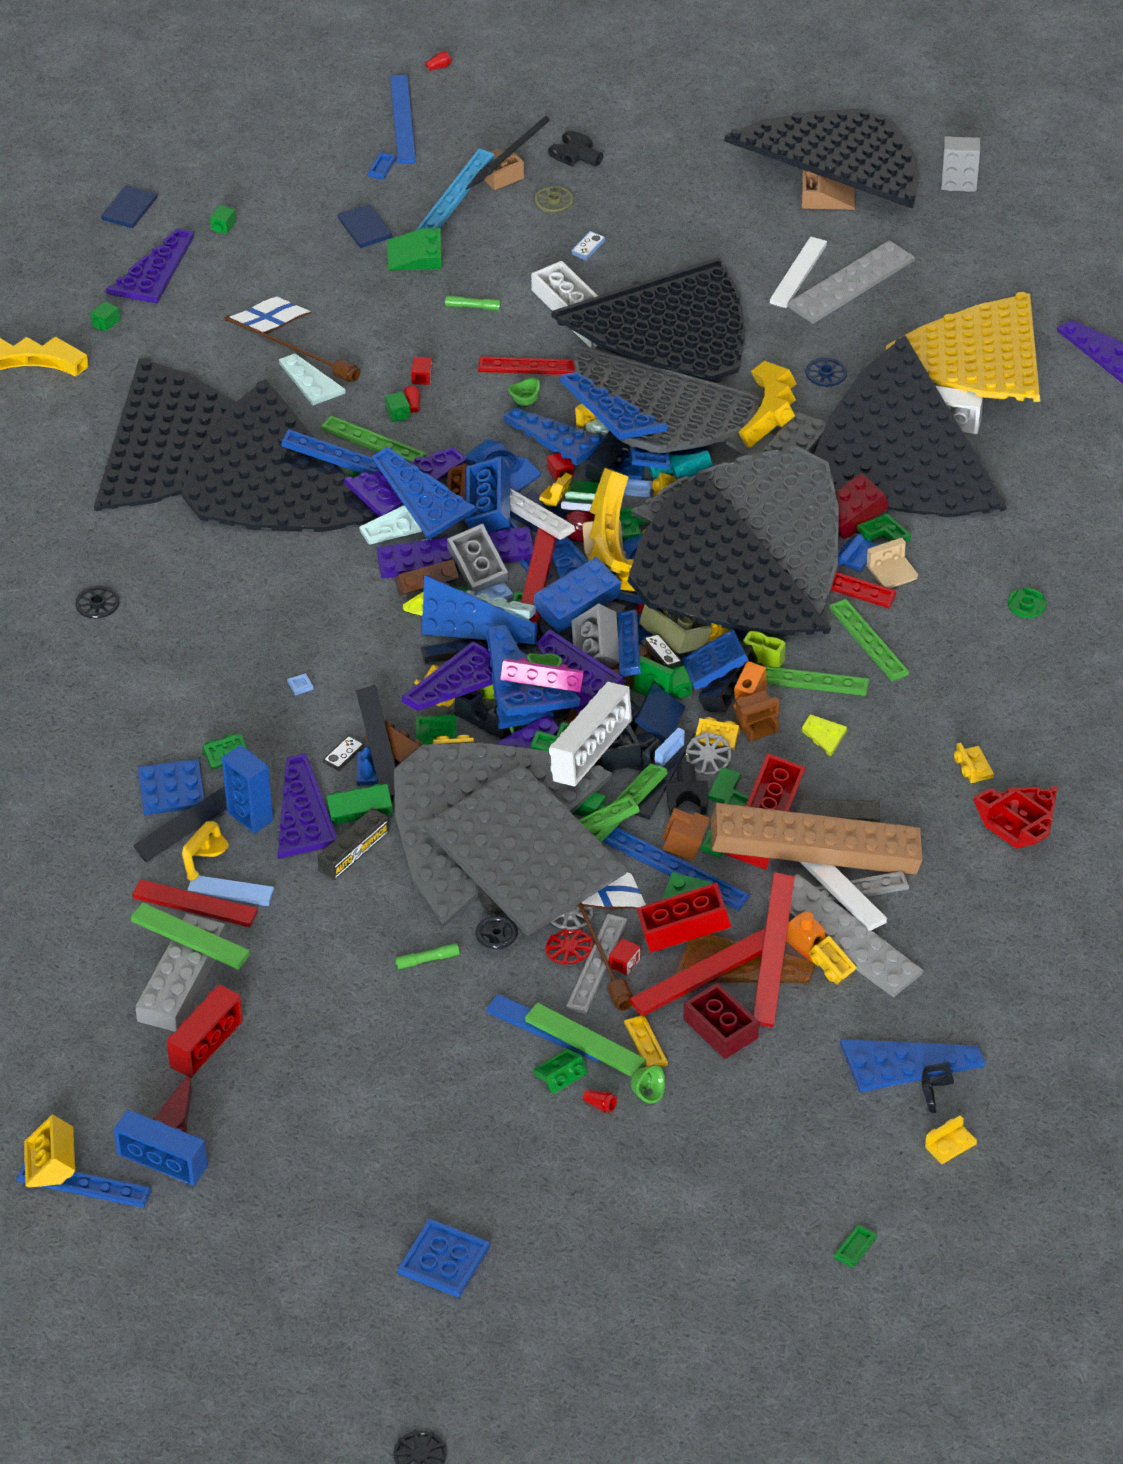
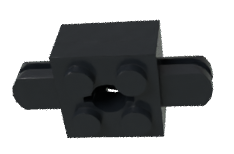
M628 724L595 764L610 772L641 765V753L655 741V737L650 732L635 735Z

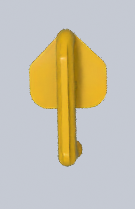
M206 821L183 847V861L187 879L190 881L197 879L199 873L195 870L192 856H218L229 847L228 841L221 835L217 822Z

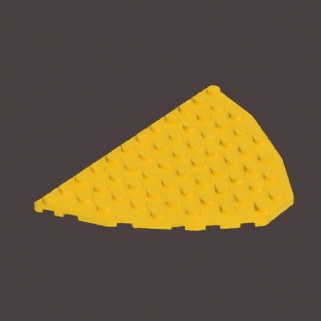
M1018 292L1014 297L982 303L954 314H946L944 318L925 324L906 334L908 341L933 383H937L941 387L960 389L964 392L972 391L975 392V396L984 398L1006 399L1008 396H1012L1020 401H1024V398H1033V402H1040L1030 293ZM895 341L886 345V350L889 347H891L895 343Z

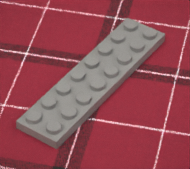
M888 240L789 301L787 307L814 324L915 261V256Z
M799 874L795 875L789 914L791 920L802 912L812 913L814 920L824 927L826 938L830 936L857 967L856 970L892 997L898 995L922 975L923 970L872 930L868 931L859 920Z

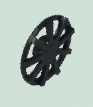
M102 586L91 587L78 595L75 606L77 611L85 617L103 618L117 610L119 597L110 588ZM101 589L102 593L95 594L93 590ZM106 590L112 593L107 598L104 597ZM90 591L92 595L90 598L83 596V594ZM116 598L115 603L106 602L109 599ZM79 599L89 601V603L79 604ZM110 605L114 607L111 610H108L104 606ZM90 606V608L85 612L80 608ZM95 609V614H89V612ZM99 609H103L105 613L99 614Z
M413 1430V1432L398 1439L393 1456L395 1464H400L399 1456H410L402 1464H410L413 1461L416 1464H431L428 1460L429 1458L441 1461L440 1464H444L447 1457L445 1442L435 1435L434 1432ZM418 1436L427 1437L423 1444H420ZM414 1437L416 1445L414 1446L406 1440ZM431 1439L438 1442V1444L427 1447ZM401 1445H404L410 1451H399ZM442 1448L443 1456L430 1452Z

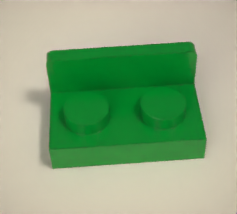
M232 733L226 735L222 740L216 741V739L206 742L203 745L202 754H205L212 770L223 766L222 757L239 745L247 749L241 733L237 735Z
M569 1049L562 1051L533 1069L535 1077L546 1082L552 1094L587 1074L582 1056Z

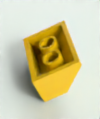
M53 1114L24 1141L25 1186L38 1187L61 1184L75 1172L73 1126Z

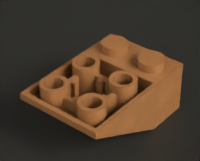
M498 149L491 151L495 157L493 161L504 151ZM512 153L491 175L485 178V181L494 190L524 179V161L515 153Z
M803 170L802 209L855 210V188Z

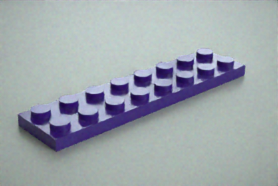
M529 527L487 532L503 563L520 561L521 559L530 560L532 558L534 548ZM448 538L376 547L381 579L396 577L399 574L452 560L453 558L447 548Z

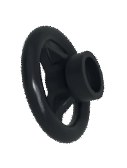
M490 916L483 919L477 925L475 934L477 940L483 946L490 949H503L514 943L518 935V929L516 924L507 917ZM500 922L497 927L483 929L489 923ZM508 925L512 933L509 939L506 940L504 929Z

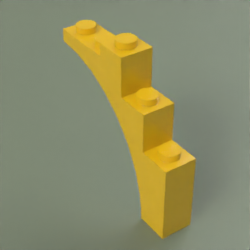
M28 337L14 346L0 338V370L19 366H42L65 371L76 377L88 368L87 354L57 337H54L43 346Z
M763 361L751 371L757 384L765 389V395L757 413L738 432L748 448L755 445L776 426L782 427L795 417L790 404L796 400L791 388L797 383L789 369L767 361Z
M605 468L589 511L595 514V520L589 534V538L594 540V546L588 561L597 557L611 572L621 573V570L629 572L631 565L622 555L618 533L620 508L628 476Z

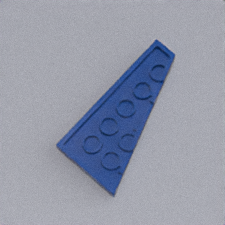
M578 372L561 375L560 382L619 440L667 431L668 425L662 422L659 424L654 421V416L640 413V408L619 396L613 397L609 395V390L597 388L594 386L593 381Z
M513 408L504 414V422L517 430L523 429L525 435L536 437L535 441L553 452H560L561 457L564 459H572V464L576 466L593 455L605 438L598 433H591L583 428H575L567 423L544 418L536 413L523 411L520 408Z
M389 447L371 456L380 472L428 540L477 511L476 506L469 504L461 496L451 492L448 487L427 473L425 474L420 471L417 466L407 462Z
M429 575L424 576L421 634L487 640L486 631L488 627L506 625L515 642L536 644L537 623L517 614H512L499 606H494L483 599L449 586L447 583L433 579Z
M506 625L488 627L486 636L488 651H490L491 656L490 666L493 671L492 681L494 696L497 701L496 711L499 716V729L531 724L547 714L553 719V711L506 716L498 705L499 698L519 691L522 693L528 692V688L534 686L537 689L540 687L500 680L503 659L519 660L523 656Z
M840 1039L841 1048L859 1093L921 1080L923 1069L928 1065L949 1062L952 1073L985 1066V1061L979 1047L974 1045ZM945 1071L929 1072V1078L947 1073Z

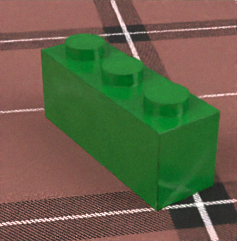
M374 784L363 789L354 788L348 792L337 791L326 796L332 825L392 815V803L387 784Z

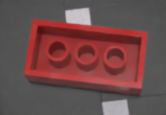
M717 883L636 908L650 953L731 927Z
M220 984L214 991L209 992L201 1005H197L188 1019L183 1020L175 1033L170 1034L168 1037L167 1048L170 1068L189 1078L194 1076L243 1022L239 994Z

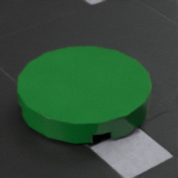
M1023 588V590L1019 591L1018 589L1014 590L1009 595L1007 604L1013 614L1023 618H1035L1045 612L1047 600L1040 591L1032 588Z

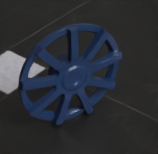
M819 358L807 365L805 373L808 380L812 383L827 387L843 382L847 376V369L843 363L836 359ZM825 361V364L819 366L817 362ZM828 361L835 362L836 364L831 366L828 364ZM814 364L819 370H812L810 366ZM838 365L843 368V370L834 371V368ZM809 372H815L818 375L810 376ZM835 373H844L842 377L834 375ZM817 377H822L820 381L814 379ZM831 377L837 378L839 380L833 382L831 380ZM827 378L829 383H824V379Z

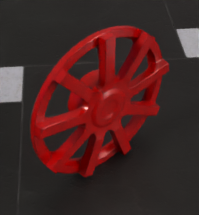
M565 928L563 931L551 935L545 945L547 956L552 961L564 965L575 964L584 960L593 949L591 936L583 932L582 929L567 930ZM568 934H574V936L569 939ZM564 935L565 940H562L558 937ZM579 935L584 937L582 939L576 940ZM552 941H556V942L560 943V944L551 945ZM584 942H589V946H584V945H579V944L584 943ZM551 949H559L558 951H556V952L553 953L552 955L550 954V951H549V950H551ZM578 949L586 950L587 953L581 956L578 953ZM561 953L564 954L563 961L555 959ZM575 955L577 957L576 960L568 961L569 956Z

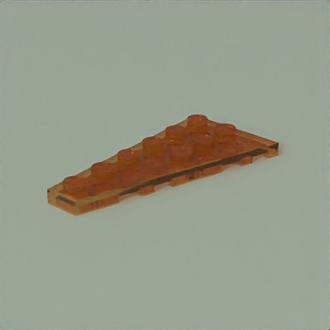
M710 934L689 940L675 975L737 943V941ZM784 954L780 983H810L816 965L813 961ZM761 955L710 982L757 983Z

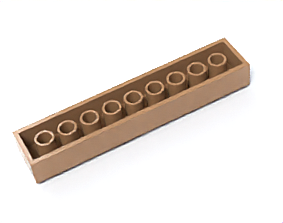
M716 803L711 817L712 851L891 873L903 871L904 874H917L922 863L920 827Z

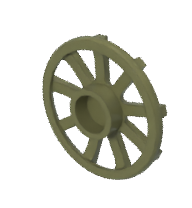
M549 186L536 193L534 202L541 210L555 213L570 208L574 202V197L566 188ZM549 189H557V192H550ZM545 190H546L547 193H548L547 196H544V195L540 194L541 192H543V191H545ZM563 190L567 193L561 196L560 191ZM568 195H570V197H571L570 200H562V199H561V198L566 197V196H568ZM540 196L546 198V200L538 201L537 198ZM547 202L548 204L542 206L540 203ZM561 202H569L566 206L561 204ZM558 204V205H560L562 208H557V209H556V205ZM549 205H553V209L547 207Z

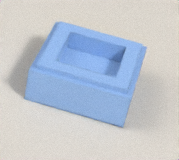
M306 673L287 679V683L294 695L314 690Z

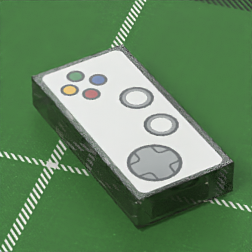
M659 634L643 638L641 643L659 664L670 669L680 665L682 661Z
M348 735L323 759V763L340 772L357 755V752H361L364 749V744Z

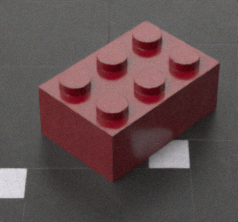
M862 472L835 492L839 505V536L843 540L849 538L857 532L858 524L876 518L889 508L885 494Z
M718 982L684 1003L683 1020L724 1059L758 1039L759 1021Z

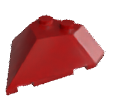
M1050 786V790H1040L1039 787L1007 788V791L996 792L995 789H986L975 796L973 801L984 826L1017 849L1037 844L1049 836L1058 786Z

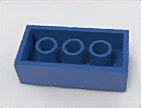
M502 456L466 467V502L473 504L477 508L476 512L465 518V522L470 529L483 524L486 531L491 532L510 526V470Z
M595 557L535 593L534 606H536V611L557 633H560L572 625L571 620L597 604L604 606L619 597L621 581Z
M239 745L222 757L227 813L255 834L273 821L269 766L265 761L258 759L252 751Z
M128 1109L114 1127L117 1155L195 1186L208 1167L205 1141L198 1136H192L178 1128H172L161 1121L152 1120L141 1113H135Z

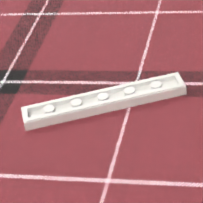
M810 236L770 298V304L787 308L788 302L793 299L827 246V241Z
M510 488V511L559 540L575 532L574 525Z
M800 862L868 931L886 923L887 917L835 866Z

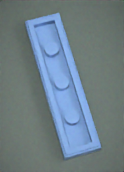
M198 876L197 879L190 881L187 891L223 900L269 906L274 893V887Z

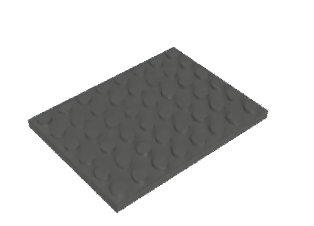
M520 764L424 823V830L527 936L625 875L627 870L523 764Z

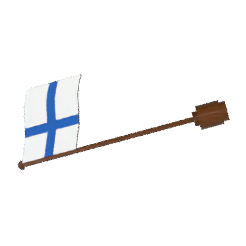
M274 297L233 316L226 315L224 318L225 321H230L332 366L333 375L345 381L355 382L360 376V369L353 363L343 359L332 363L266 334L299 317L311 314V311L284 299Z
M627 872L616 881L578 904L612 979L607 986V991L613 1005L620 1011H625L632 1007L630 998L633 997V994L625 979L615 978L583 906L602 909H636L645 906L644 899L632 874Z

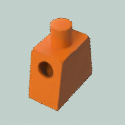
M747 661L734 689L735 704L733 707L735 710L737 699L767 690L766 667Z
M802 912L788 923L786 942L812 963L809 952L815 945H818L826 938L825 929L814 920L812 913Z

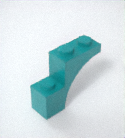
M707 450L684 456L669 454L670 469L646 466L653 479H656L660 472L669 475L672 474L676 480L685 476H694L699 474V471L713 467Z

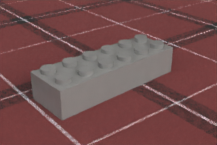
M185 914L183 921L227 940L226 925L224 923ZM171 940L135 1006L137 1022L175 1032L187 1015L216 959Z

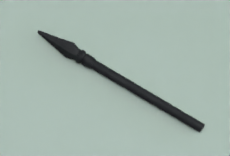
M544 116L494 161L484 166L465 189L467 190L484 181L504 160L550 121L549 117Z

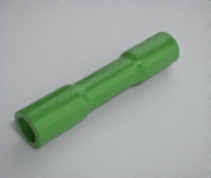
M446 295L445 306L472 307L499 311L501 300L473 299Z
M453 943L433 950L395 957V964L399 970L432 960L460 955L457 943Z

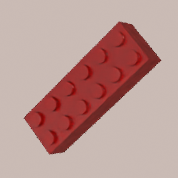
M767 753L746 806L789 812L806 767ZM732 853L727 854V856L765 870L771 859Z

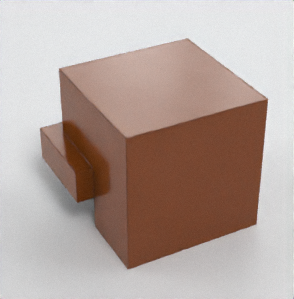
M765 690L736 700L735 721L749 742L779 732V722L776 717L779 716L780 702L777 697L770 698Z
M674 808L662 837L663 840H666L662 850L685 859L694 860L710 818L696 812L692 815Z

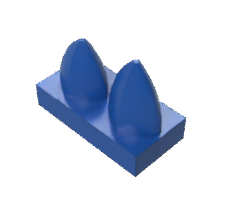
M368 747L363 752H357V785L377 784V775L371 751Z

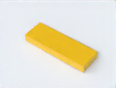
M637 1016L624 1020V1025L639 1055L646 1059L645 1067L653 1065L667 1066L668 1061L646 1017Z

